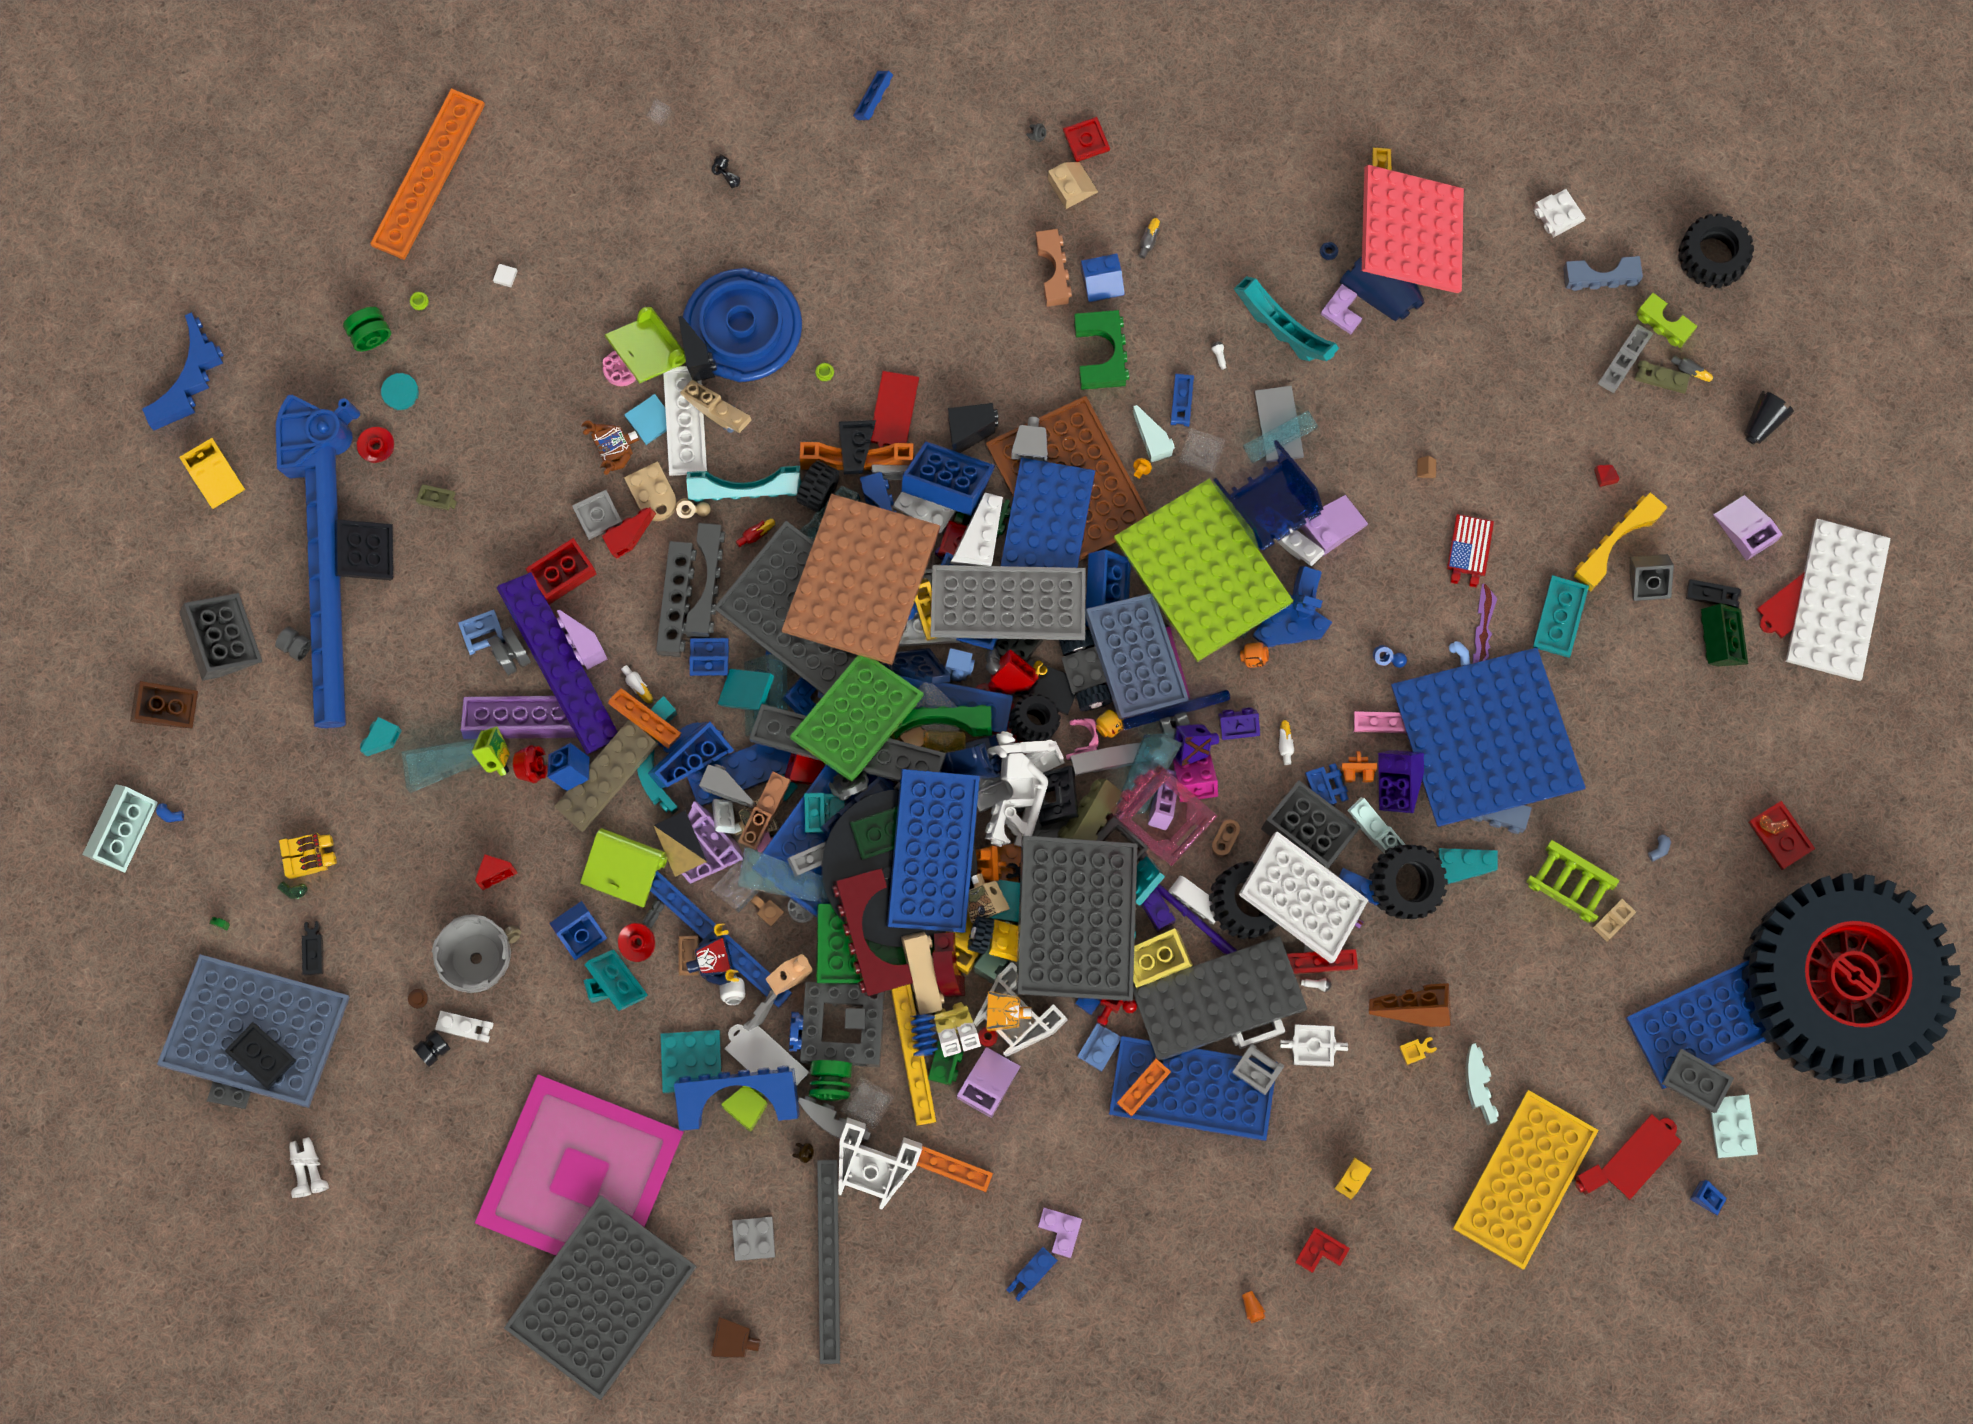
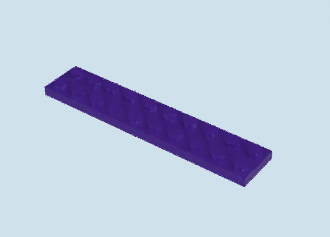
M530 572L498 585L497 590L586 754L607 746L618 731L580 661H578L549 604L537 587L532 573Z

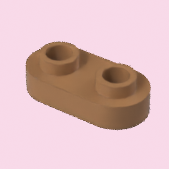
M1229 819L1222 823L1212 843V851L1216 856L1224 857L1230 853L1240 832V826L1235 820ZM1228 827H1231L1233 829V833H1228L1226 829ZM1223 844L1225 849L1219 850L1218 845Z

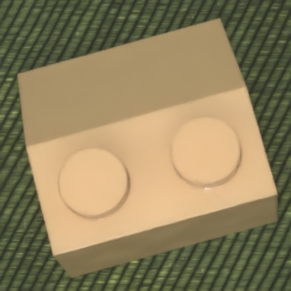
M1065 162L1048 171V181L1066 209L1098 193L1080 162Z

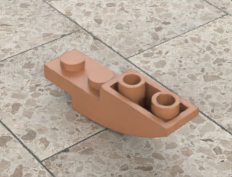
M772 772L757 806L754 807L740 836L739 843L754 850L758 848L784 799L783 796L791 779Z

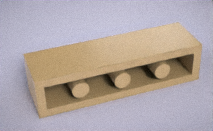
M924 931L901 936L906 963L909 965L913 980L911 987L918 1014L923 1015L943 1010L944 997L938 990L933 955L930 952V948L933 947L931 937L927 936Z

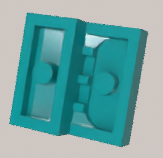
M804 794L805 833H824L820 827L845 806V800H840L838 796L833 794Z

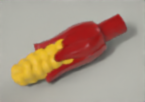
M762 520L760 523L745 530L742 534L743 537L735 541L737 546L741 547L746 543H754L765 534H768L767 531L775 526V520Z

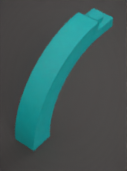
M664 696L651 708V711L667 723L677 715L676 709ZM654 749L637 769L638 776L652 803L656 805L661 801L659 805L666 813L670 811L673 815L679 810L678 807L648 774L654 768Z

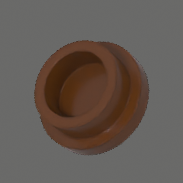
M414 989L408 996V1002L413 1008H423L428 1002V995L422 989Z

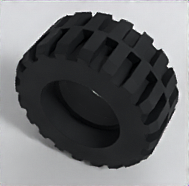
M1717 213L1715 216L1708 214L1704 218L1700 217L1689 226L1679 245L1678 251L1680 253L1678 258L1682 262V270H1687L1686 275L1690 279L1693 277L1696 279L1695 283H1704V287L1708 288L1711 285H1714V288H1721L1723 284L1727 287L1732 282L1740 279L1749 266L1754 252V245H1751L1753 238L1751 235L1748 236L1749 230L1747 227L1743 228L1741 226L1742 222L1739 220L1734 221L1732 216L1727 215V217H1723V214ZM1706 239L1722 241L1730 249L1732 259L1724 263L1709 260L1703 254L1700 242Z
M1398 845L1394 848H1388L1385 850V854H1380L1377 857L1379 862L1373 863L1371 867L1374 872L1369 875V879L1372 880V885H1369L1370 891L1374 892L1372 898L1374 902H1379L1378 907L1380 910H1386L1387 915L1395 916L1398 919L1424 918L1436 911L1435 906L1442 904L1443 900L1441 897L1446 896L1447 890L1444 888L1445 885H1448V879H1445L1444 876L1447 873L1446 869L1441 867L1443 863L1441 859L1435 858L1436 853L1432 850H1427L1424 846ZM1407 863L1417 869L1421 879L1420 890L1412 900H1405L1399 894L1396 887L1397 873Z
M1253 861L1240 862L1223 871L1211 886L1213 893L1209 894V901H1212V905L1209 907L1210 911L1215 913L1213 917L1215 922L1219 921L1221 923L1219 927L1223 931L1229 930L1228 934L1233 937L1238 934L1240 939L1247 937L1249 939L1256 938L1278 926L1275 921L1263 912H1260L1257 917H1251L1244 914L1236 904L1235 889L1238 884H1245L1256 865Z

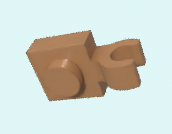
M756 894L750 899V902L760 909L757 915L770 927L784 914V911L770 899L764 903Z

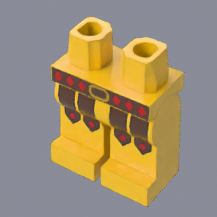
M314 833L299 838L279 840L281 855L284 858L282 859L284 873L289 879L328 870V866L337 863L335 853L325 854L324 848L334 845L331 835Z

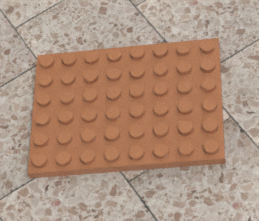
M831 494L785 619L782 632L892 665L935 545L940 525Z

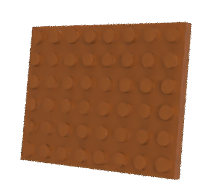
M1087 396L1039 417V427L1046 428L1047 462L1095 470L1079 561L1089 557V553L1101 551L1116 544L1114 540L1115 535L1149 515ZM1019 427L986 442V447L1012 497H1014L1020 460L1011 459Z

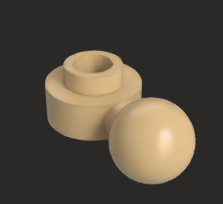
M687 498L680 499L676 504L678 516L684 519L692 517L694 513L701 517H706L711 511L708 503L700 502L694 505ZM688 505V508L684 510L682 506Z

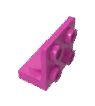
M1211 754L1207 758L1185 766H1180L1177 760L1173 759L1180 802L1218 797V781Z

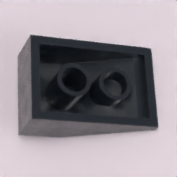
M678 316L686 365L692 380L700 381L715 378L714 371L717 370V365L712 352L708 351L706 345L683 316Z

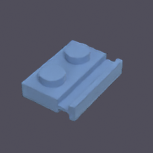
M1097 1023L1077 1057L1102 1072L1118 1046L1121 1036Z

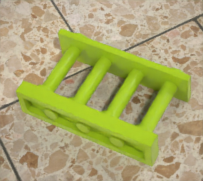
M1551 840L1545 848L1549 856L1536 878L1531 875L1526 880V883L1529 884L1528 887L1536 892L1540 890L1578 913L1583 921L1594 923L1599 916L1593 912L1605 891L1613 890L1620 880ZM1559 858L1565 862L1566 866L1553 888H1551L1542 881L1555 859L1558 860ZM1576 868L1582 872V878L1570 898H1567L1559 893L1572 869L1575 870ZM1593 878L1599 882V888L1587 908H1584L1576 902L1588 881Z

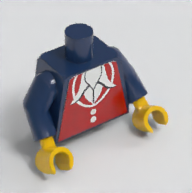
M725 923L716 924L714 930L695 949L696 960L686 962L689 973L700 971L702 978L717 985L739 981V978H734L738 970H734L727 940L721 937V935L728 934V930L722 931Z

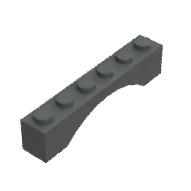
M698 524L696 541L706 560L707 581L701 598L687 613L685 629L687 637L710 638V633H714L715 622L712 621V616L716 615L714 607L717 605L714 603V600L719 594V585H716L717 578L720 579L721 567L718 566L719 560H723L721 543L725 542L726 535L721 525Z

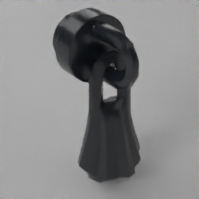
M722 154L716 156L711 169L714 175L722 173L731 188L738 187L741 182L740 177L724 170L729 165V159Z

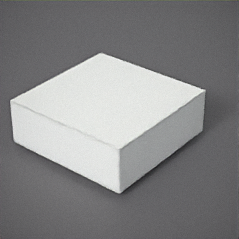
M499 264L493 279L494 283L512 287L517 269Z

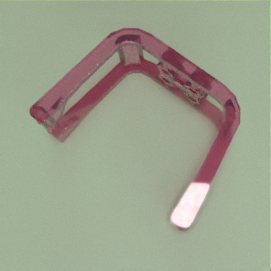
M1153 763L1145 775L1139 774L1133 781L1135 786L1131 790L1127 788L1120 795V798H1122L1121 802L1114 806L1110 813L1148 846L1161 860L1164 859L1170 866H1173L1214 821L1217 815L1165 768L1157 763ZM1164 783L1187 804L1185 818L1187 821L1170 840L1155 841L1131 818ZM1195 824L1198 825L1185 841L1178 846L1177 842Z

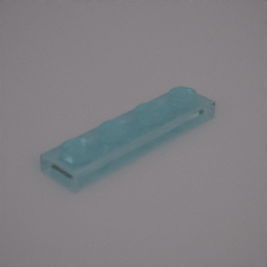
M1308 410L1248 442L1243 448L1252 463L1317 429L1318 425Z

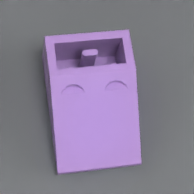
M1745 495L1713 515L1746 561L1777 542L1783 535L1772 519Z
M558 610L557 612L560 617L556 619L581 665L585 664L588 670L607 660L595 633L561 610Z
M986 1047L959 1091L957 1099L992 1118L1021 1066Z

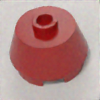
M530 745L514 754L513 770L518 779L537 783L542 778H546L548 764L544 765L542 755L546 754L542 747Z

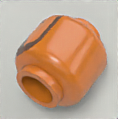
M1261 642L1245 644L1244 650L1240 651L1241 662H1245L1248 668L1263 667L1269 661L1268 647L1264 646Z

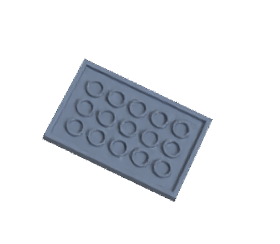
M1152 594L1085 610V616L1119 720L1189 701L1158 603Z

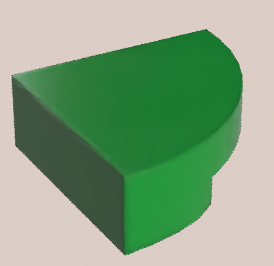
M212 917L209 923L226 931L230 926L226 920Z

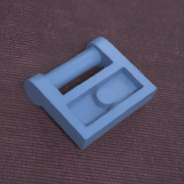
M495 610L458 623L470 655L475 654V651L490 646L487 639L472 644L471 640L496 631V636L500 638L502 643L506 642L502 636V629Z

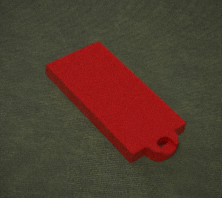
M887 371L882 372L873 420H876L871 439V443L878 444V448L894 443H907L919 377Z
M1805 572L1756 609L1762 616L1759 622L1762 631L1766 633L1776 632L1782 639L1793 630Z
M1651 1114L1602 1168L1606 1178L1628 1200L1637 1193L1682 1142L1675 1135L1677 1126L1674 1121L1669 1118H1663L1659 1121Z

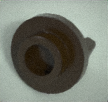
M796 1143L795 1146L801 1149L799 1154L793 1153L792 1156L800 1159L803 1163L809 1162L814 1156L812 1144Z

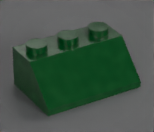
M1724 604L1701 609V623L1704 630L1703 640L1706 645L1705 656L1708 664L1717 667L1747 665L1748 657L1741 609Z

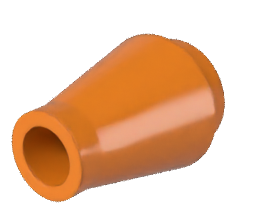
M1253 1291L1242 1295L1247 1319L1251 1323L1264 1319L1266 1311L1255 1297Z

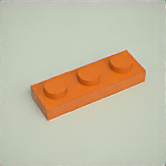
M1155 1059L1117 1102V1105L1132 1117L1171 1071Z

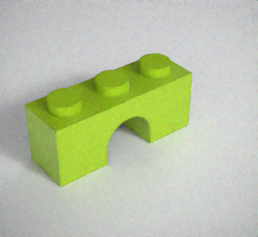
M1652 293L1639 308L1636 314L1638 319L1642 323L1653 327L1654 332L1658 335L1666 337L1671 345L1681 348L1694 333L1697 325L1684 315L1675 322L1667 321L1663 317V311L1668 303Z

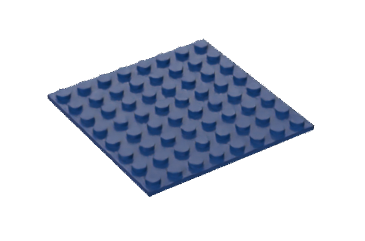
M1538 648L1391 684L1412 752L1424 753L1422 782L1437 827L1586 789Z

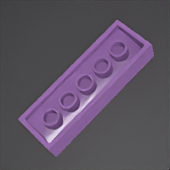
M555 696L464 697L461 722L463 739H477L481 731L496 726L499 728L503 739L577 738Z

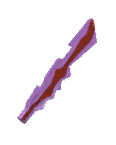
M1482 584L1478 613L1482 614L1480 626L1476 627L1475 632L1476 653L1473 654V663L1485 661L1489 657L1488 649H1490L1488 640L1492 633L1489 631L1488 625L1497 598L1486 584Z

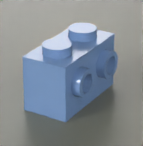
M950 648L945 668L950 673L951 680L961 682L962 680L966 681L967 675L971 676L975 660L971 659L972 653Z

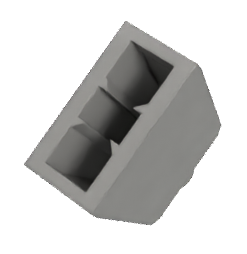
M1029 417L1027 426H1019L1012 448L1011 459L1021 460V458L1047 462L1046 428L1039 427V418Z

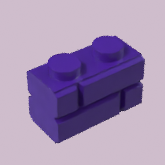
M1155 888L1141 906L1159 933L1174 924L1176 919L1172 913H1169L1170 909L1157 888Z

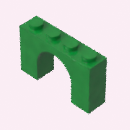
M1119 310L1074 314L1076 337L1100 336L1107 339L1114 348V355L1106 363L1080 366L1081 390L1125 386L1126 380H1129V370L1125 369L1124 364L1127 362V351H1123V345H1126L1125 334H1121V328H1124L1123 316L1120 317Z

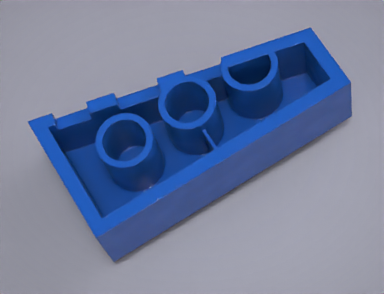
M710 721L702 722L648 774L660 788L669 787L689 774L702 769L704 766L735 750Z

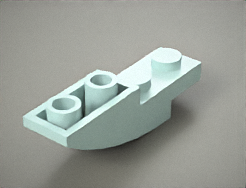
M1361 797L1347 810L1357 821L1356 824L1360 826L1365 835L1384 854L1388 848L1405 845L1395 831L1385 824L1365 798Z
M1475 1043L1469 1047L1467 1053L1466 1086L1472 1109L1480 1107L1487 1125L1498 1121L1497 1117L1499 1115L1496 1107L1492 1106L1489 1100L1491 1094L1488 1087H1484V1084L1490 1081L1491 1073L1488 1066H1484L1482 1061L1484 1056L1481 1048H1477Z

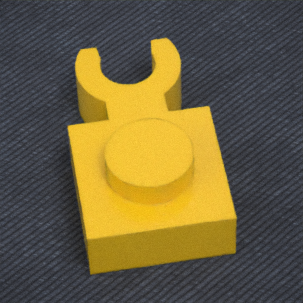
M1432 1037L1426 1038L1422 1044L1417 1039L1399 1046L1406 1066L1426 1058L1424 1052L1433 1053L1437 1050L1436 1047L1430 1049L1427 1046V1043L1433 1040Z

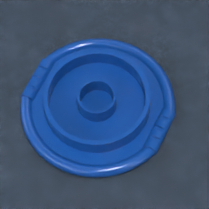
M744 267L720 272L704 281L689 298L683 313V318L703 341L708 351L712 352L717 365V370L714 371L715 375L739 383L762 379L780 369L795 352L802 332L801 311L796 298L789 288L777 277Z

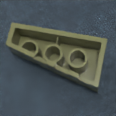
M1107 779L1095 780L1090 787L1091 790L1088 795H1085L1080 800V806L1078 807L1079 817L1069 819L1066 826L1059 830L1057 838L1096 841L1099 837L1096 835L1097 831L1105 826L1107 823L1106 815L1113 812L1123 792Z

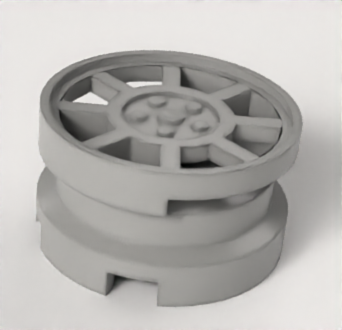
M789 900L788 912L794 921L806 923L814 917L813 914L794 900Z

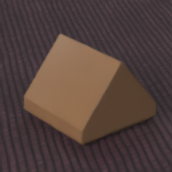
M1430 456L1418 458L1417 477L1436 478V459Z

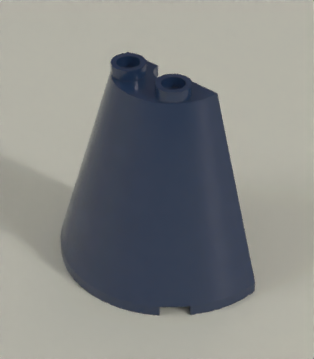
M1362 256L1354 263L1352 271L1347 270L1339 282L1395 322L1400 318L1401 320L1405 319L1410 314V309H1418L1425 303L1418 284L1363 272Z

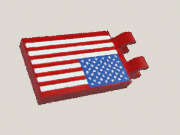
M1456 515L1447 569L1452 570L1450 583L1458 584L1461 573L1471 575L1469 586L1477 588L1480 576H1485L1494 521Z

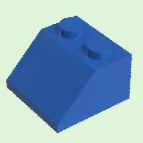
M1117 253L1081 261V273L1088 302L1125 295L1122 271Z
M582 901L549 923L574 960H577L607 939Z

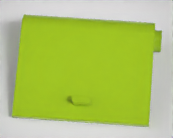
M652 307L642 308L637 316V321L605 334V338L639 384L679 367L686 362L684 349Z
M601 828L596 834L580 884L640 907H645L656 871L660 870L661 867H665L668 858L664 851Z

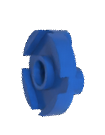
M791 1012V1017L793 1018L790 1021L789 1051L797 1052V1049H801L802 1034H798V1032L803 1029V1015H799V1012Z

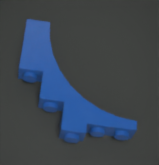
M192 312L185 315L189 328L190 344L183 371L167 393L142 409L153 431L194 414L193 407L196 404L192 395L209 388L207 382L210 379L206 370L223 364L221 357L224 355L220 346L216 347L213 341H209L206 333L202 334V322L199 317L195 318Z

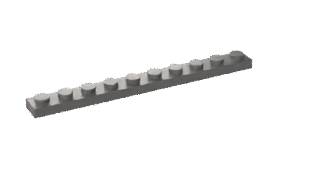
M817 1160L820 1364H840L838 1160Z

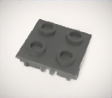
M213 1081L207 1102L246 1109L251 1092Z

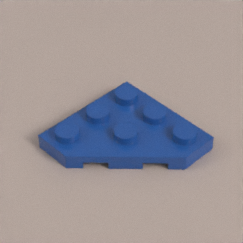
M1291 604L1263 621L1253 634V638L1267 647L1317 640L1323 637L1332 622L1316 611L1314 615L1295 610Z

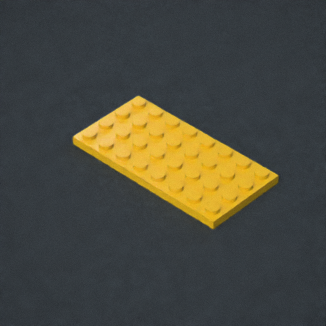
M1528 1090L1452 1229L1524 1270L1599 1130Z

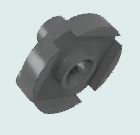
M861 771L853 782L839 773L833 777L834 782L829 783L831 793L834 796H838L840 800H846L850 795L866 791L869 780L866 772Z

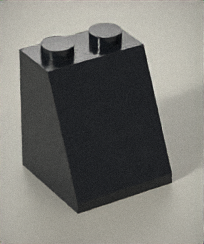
M993 403L948 408L952 451L962 453L995 433V427L998 426L999 419L998 410L993 408Z

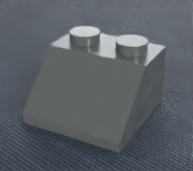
M1668 554L1630 557V580L1633 601L1671 598L1674 564Z

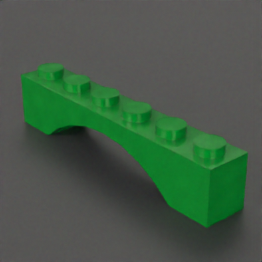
M941 706L930 709L927 707L912 709L889 738L897 739L903 733L913 728L929 724L954 726L972 736H992L991 706H958L957 708Z

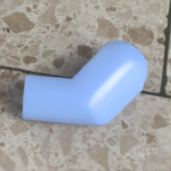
M1459 641L1451 643L1449 650L1460 656L1461 666L1469 665V650Z

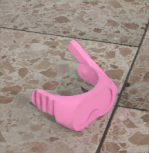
M1084 718V720L1074 719L1069 721L1070 725H1082L1088 728L1092 735V741L1089 743V746L1077 748L1074 750V753L1066 755V759L1070 760L1072 755L1097 750L1098 735L1095 720Z

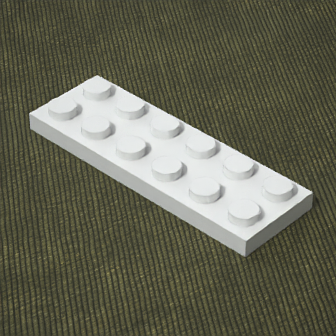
M687 366L676 367L663 373L669 476L687 475V472L707 471L704 415L680 393L692 380ZM700 380V381H695V382H697V383H699V384L702 385V381H701V380Z

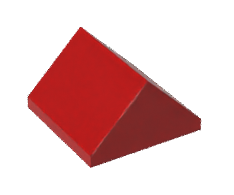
M484 854L475 881L482 890H485L518 874L511 862Z

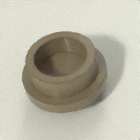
M512 925L504 930L509 943H515L520 938L521 931L519 928Z

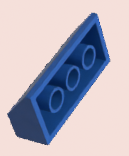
M1106 549L1089 553L1086 609L1129 599L1131 563L1127 557ZM1085 616V626L1089 627Z

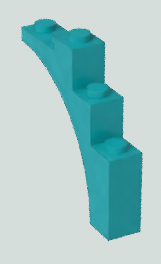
M1246 276L1234 288L1257 322L1267 324L1279 341L1289 343L1299 359L1309 362L1313 359L1328 361L1333 358L1339 349L1336 343L1314 334L1293 319L1272 299L1256 278Z

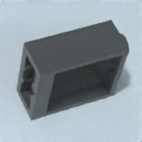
M1115 817L1097 834L1099 837L1096 841H1105L1116 829L1128 841L1137 844V849L1140 850L1137 853V862L1142 861L1148 856L1146 853L1148 846Z

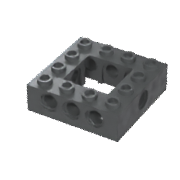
M805 982L801 1063L811 1064V1061L835 1060L852 1063V1066L880 1067L885 992L865 996L864 993H861L857 984ZM824 1004H832L833 1006H837V1004L852 1005V1007L858 1005L866 1009L865 1029H862L861 1044L821 1042L823 1039V1017L825 1015Z

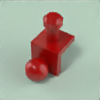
M1101 1000L1100 1005L1105 1008L1096 1020L1101 1025H1107V1019L1111 1011L1117 1014L1123 1005V1010L1126 1013H1133L1137 1009V1003L1135 1000Z

